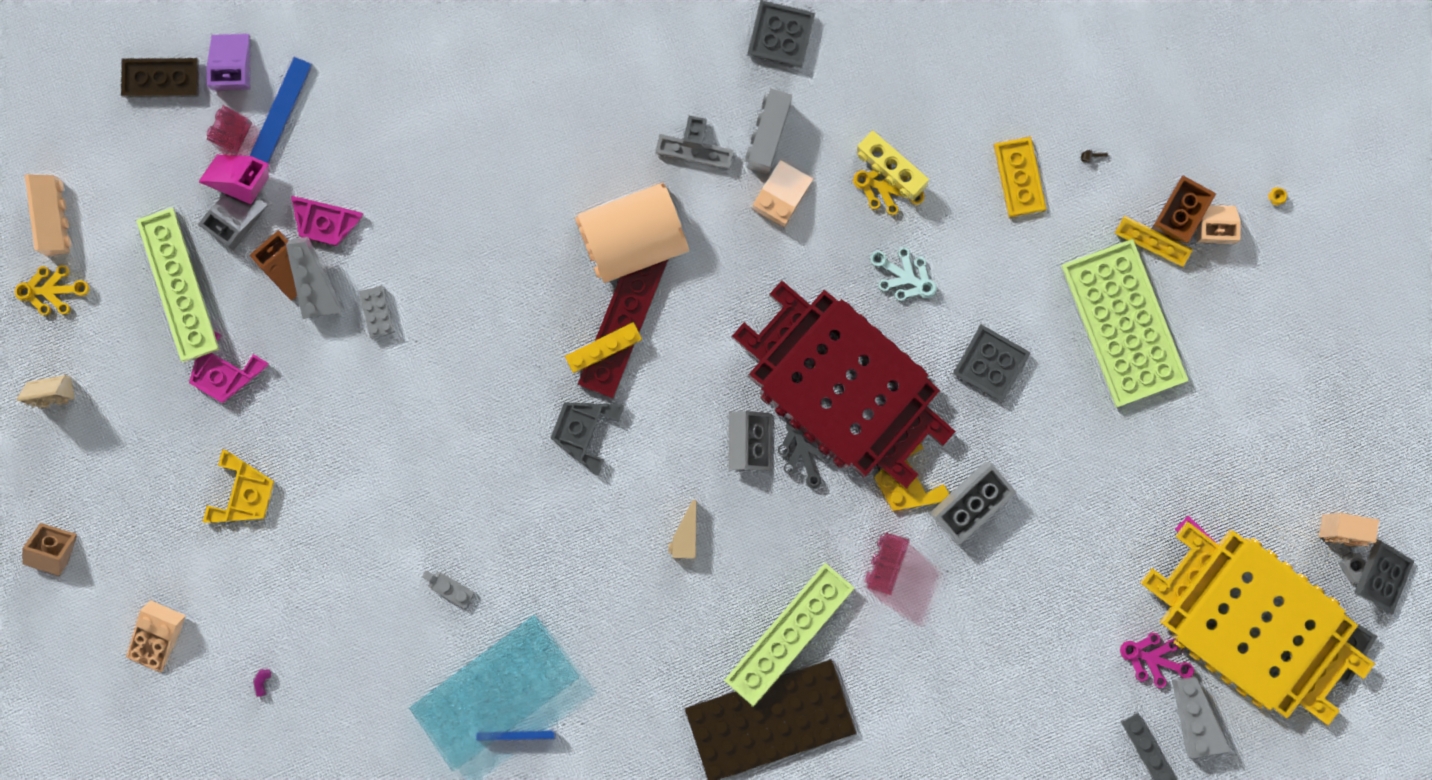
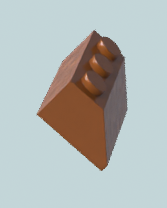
M1182 175L1151 229L1174 240L1189 243L1217 193Z

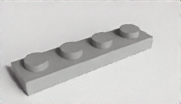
M659 134L656 154L730 170L734 150L703 143L701 150L683 147V139Z

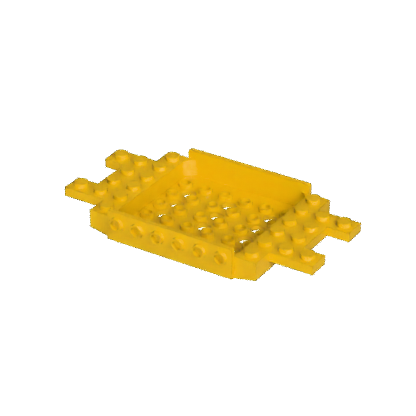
M1186 521L1175 536L1190 548L1168 579L1151 568L1140 582L1141 585L1170 606L1159 623L1173 632L1171 637L1175 639L1173 642L1182 650L1184 647L1191 651L1189 655L1195 660H1203L1208 670L1212 673H1215V671L1222 675L1220 679L1228 685L1232 682L1237 686L1235 689L1244 697L1249 695L1253 698L1251 702L1260 709L1262 706L1269 710L1273 708L1288 719L1294 709L1300 704L1329 726L1340 710L1327 701L1325 697L1343 673L1349 668L1360 678L1364 679L1375 665L1373 661L1346 642L1358 625L1344 614L1346 610L1339 606L1341 604L1333 597H1327L1323 589L1317 585L1313 586L1310 584L1306 576L1294 572V568L1285 561L1282 563L1277 559L1278 555L1269 549L1268 551L1261 547L1263 544L1255 538L1244 539L1235 531L1228 530L1219 544H1217ZM1250 572L1252 574V581L1250 583L1242 581L1243 573ZM1235 587L1239 588L1241 592L1237 599H1233L1230 596L1231 589ZM1276 596H1282L1284 599V603L1280 607H1276L1273 604V599ZM1221 603H1226L1229 607L1226 614H1220L1218 611V606ZM1265 611H1269L1272 614L1271 621L1267 623L1261 619V615ZM1209 619H1215L1217 622V626L1213 630H1209L1206 626V622ZM1309 619L1315 622V628L1311 631L1306 630L1304 626L1305 622ZM1252 627H1258L1260 630V635L1257 638H1252L1249 634ZM1296 635L1303 637V644L1300 646L1293 644V638ZM1242 642L1248 645V651L1244 654L1238 651V645ZM1284 651L1291 653L1292 657L1288 662H1284L1281 659V654ZM1273 666H1277L1280 670L1277 677L1269 675V670Z

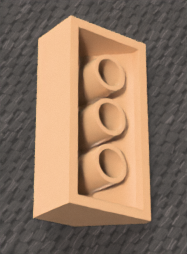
M25 175L34 250L45 256L70 253L71 239L67 236L69 223L64 213L66 202L62 198V191H64L62 180L54 175Z

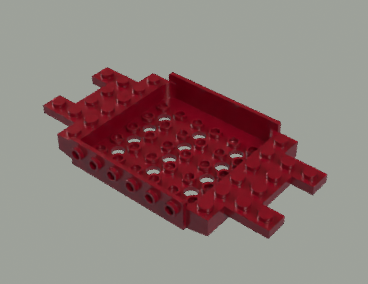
M781 280L769 294L774 301L783 307L760 334L756 333L744 322L731 336L732 339L759 361L747 377L761 388L759 392L761 395L760 399L767 405L771 404L776 408L774 411L782 418L785 416L790 420L789 424L796 430L800 429L804 433L803 436L809 442H815L819 446L818 449L826 456L829 454L834 459L833 463L839 468L847 469L850 466L860 476L865 478L877 464L898 484L907 489L919 475L904 462L927 435H930L943 447L956 432L927 407L940 390L927 378L929 374L923 367L916 364L908 354L902 352L893 341L887 339L878 328L872 326L849 303L842 299L838 301L827 291L823 290L810 305ZM832 330L840 333V338L836 341L831 340L829 337V333ZM820 344L826 345L828 349L824 355H820L817 352V346ZM865 355L869 358L867 366L859 364L858 359L860 356ZM808 358L813 359L815 362V367L812 369H807L804 366V361ZM848 370L856 372L857 377L855 380L847 379L846 372ZM797 372L802 375L803 379L800 383L792 381L791 376L793 373ZM888 382H897L898 390L890 391L888 389ZM836 384H841L844 387V392L840 395L836 394L833 390ZM883 395L886 398L885 405H877L875 402L876 396ZM823 398L831 400L832 405L830 408L825 409L821 406ZM870 409L873 412L874 416L871 420L864 419V410ZM852 424L860 425L861 432L859 434L851 433L850 426Z

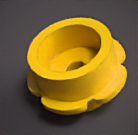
M1274 187L1269 192L1268 199L1273 205L1279 206L1286 202L1287 193L1283 188Z

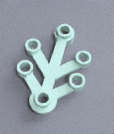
M902 247L898 251V257L902 260L904 270L886 260L885 254L881 251H875L871 255L870 262L873 266H882L900 277L892 280H881L878 285L881 291L885 292L889 288L908 283L916 287L905 291L903 289L897 290L895 293L897 301H903L905 298L915 295L931 298L936 293V284L928 279L925 267L926 260L923 257H918L914 261V266L919 270L921 280L914 277L908 248ZM905 250L907 256L903 257L900 252ZM877 256L880 257L881 262L876 263L874 261V258ZM922 260L923 266H918L917 261ZM881 283H887L888 287L883 289ZM924 286H929V287H930V291H929V292H925V291L923 290V287H924ZM902 292L904 298H898L897 293Z

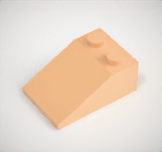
M780 160L757 196L752 209L785 228L813 178Z

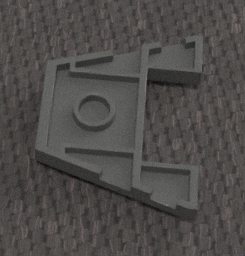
M564 402L551 439L591 472L599 476L604 459L586 453L599 416L601 415L619 422L625 405Z

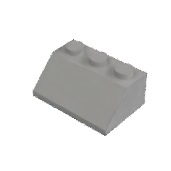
M753 411L729 412V470L772 471V413Z

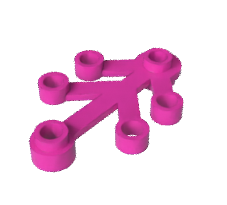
M1150 633L1147 638L1137 643L1126 641L1120 647L1121 656L1131 661L1136 671L1135 677L1139 681L1147 680L1148 673L1143 670L1138 658L1146 661L1154 677L1153 682L1156 687L1163 688L1167 683L1156 664L1177 671L1178 675L1183 678L1191 677L1194 673V667L1188 662L1178 664L1159 657L1164 653L1178 649L1177 645L1173 649L1169 647V643L1171 641L1174 642V639L1167 640L1166 644L1148 653L1141 651V649L1150 644H1158L1160 642V636L1157 633ZM1152 635H1155L1157 637V640L1155 642L1151 641ZM1128 647L1132 648L1131 654H1128L1126 652V649ZM1183 666L1187 667L1186 673H1182L1181 671ZM1140 672H1144L1145 677L1143 679L1139 678ZM1159 678L1163 680L1162 685L1157 684Z

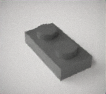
M694 116L688 117L683 147L701 150L707 119Z

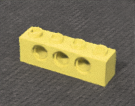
M873 130L857 146L858 157L862 161L870 163L872 165L871 168L877 174L881 173L885 176L887 183L891 186L895 185L906 199L910 198L914 201L928 186L929 178ZM874 152H880L882 156L876 158L872 154ZM894 164L896 169L890 170L886 166ZM907 176L910 178V181L903 182L901 178Z

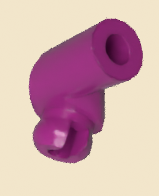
M269 669L259 670L253 680L256 697L266 695L264 683L266 679H270L272 676Z

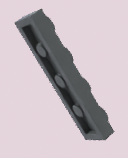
M1135 713L1122 720L1120 723L1153 780H1176L1139 713Z

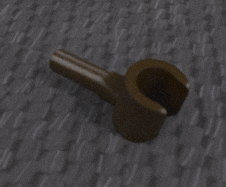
M1086 150L1081 154V161L1091 162L1092 157H1108V152Z

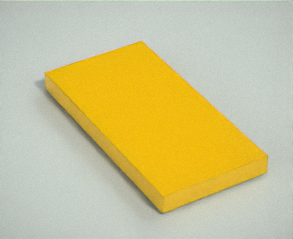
M1031 137L994 143L993 147L1008 218L1046 211Z

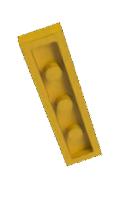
M1127 216L1122 217L1114 233L1127 240L1133 239L1135 244L1184 267L1193 250Z
M633 322L565 355V358L574 374L642 341V338Z

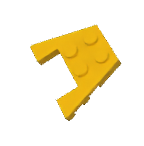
M921 443L910 456L924 449ZM906 459L904 462L910 466L908 460ZM882 469L874 477L892 511L939 503L949 495L944 484L926 493L917 477L907 489H904Z
M222 449L218 466L237 471L228 507L225 510L207 505L202 522L214 523L265 519L275 481L234 454Z

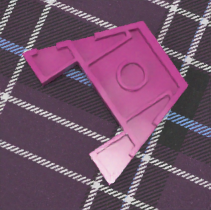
M214 331L216 340L218 342L222 335ZM209 353L195 360L189 383L224 403L267 368L269 363L253 354L244 369L240 370L215 354Z

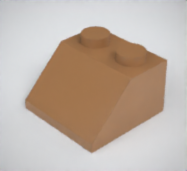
M40 523L22 548V565L60 576L68 564L77 534Z

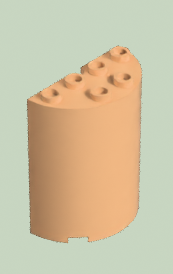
M664 182L579 213L578 217H575L591 262H596L597 267H594L597 278H602L603 283L689 252L685 235L681 229V223Z

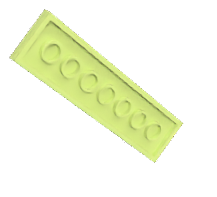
M172 207L137 219V225L181 362L218 351L219 346L175 209Z
M824 563L724 681L754 707L855 588L829 565Z

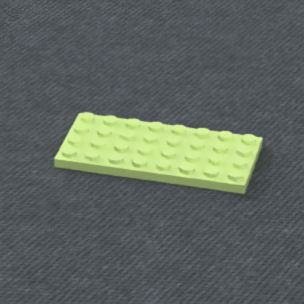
M1133 239L1061 265L1116 408L1188 381Z

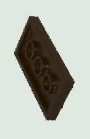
M121 58V96L199 97V59Z

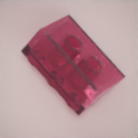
M887 532L883 536H879L876 545L879 546L877 554H873L870 562L873 565L872 570L867 572L864 583H867L866 588L886 595L892 594L910 539Z

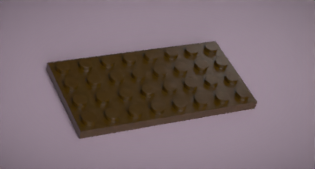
M832 659L779 676L754 707L734 691L684 708L708 780H720L856 734Z

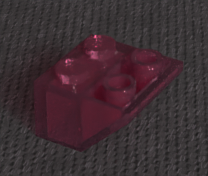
M223 105L216 112V120L213 126H210L207 131V140L216 148L231 155H237L252 122L245 116Z

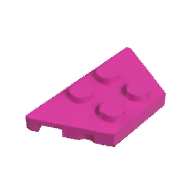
M291 196L298 235L301 238L308 237L309 240L338 246L364 215L361 212Z

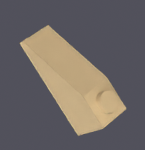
M692 500L672 538V543L669 542L668 554H672V558H695L696 500Z

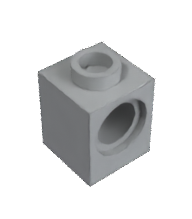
M1349 552L1342 557L1343 560L1338 564L1349 582L1357 583L1360 580L1366 561L1361 553ZM1353 561L1357 563L1356 571H1353L1351 569V564Z

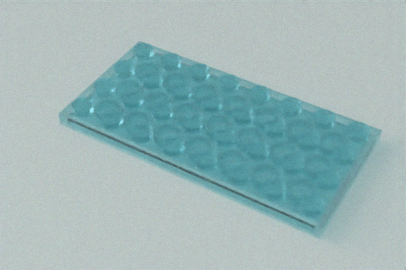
M533 615L410 706L409 709L451 771L454 772L580 677L537 616Z

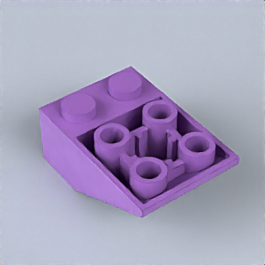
M250 34L211 35L207 62V86L212 91L250 90Z

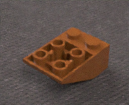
M278 230L249 256L292 301L297 297V292L286 248L289 240Z

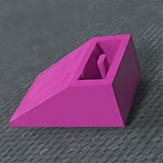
M217 154L200 178L199 183L252 204L269 178V163L252 156Z

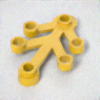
M891 164L887 165L892 170ZM865 170L856 172L853 176V184L856 188L863 189L869 200V208L876 210L880 206V200L875 198L871 187L878 189L885 202L887 214L890 216L896 215L898 206L893 203L889 193L903 197L899 192L900 190L896 186L888 184L885 179L882 181L874 180L875 177L881 175V173L877 174L874 170L870 172ZM902 177L901 180H907L909 177ZM859 178H865L866 182L860 183ZM923 191L918 195L920 198L918 201H912L908 198L910 203L913 205L921 204L925 197ZM876 201L878 206L873 207L871 202ZM889 207H895L896 212L891 213Z
M59 265L56 272L42 287H35L42 278H48L51 274L49 268L40 266L37 269V273L27 283L22 282L16 286L15 296L21 301H29L38 309L41 315L48 316L52 312L51 307L43 304L35 296L43 295L57 308L60 314L67 315L71 311L70 305L60 301L54 294L75 293L79 296H86L90 291V286L83 280H78L73 285L54 286L62 277H67L70 273L67 266ZM62 268L66 270L64 274L60 273ZM43 269L47 271L45 275L41 274ZM84 285L85 291L80 292V287ZM24 289L28 290L26 295H23ZM66 305L67 310L62 312V306ZM43 307H47L46 313L42 312Z

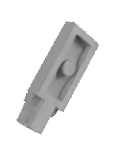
M425 570L422 578L430 582L428 587L432 588L431 590L463 609H466L475 594L474 591L444 573L437 571L434 575Z

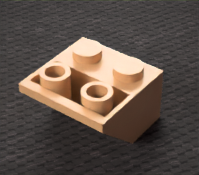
M1210 205L1197 227L1196 243L1235 244L1240 241L1241 221L1236 206Z

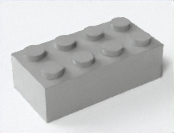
M770 88L769 94L765 93L762 102V109L764 111H759L756 124L758 130L754 129L751 137V144L753 146L752 148L748 147L745 157L748 169L769 175L791 105V94Z
M985 461L929 514L954 542L961 545L1017 492L993 464Z

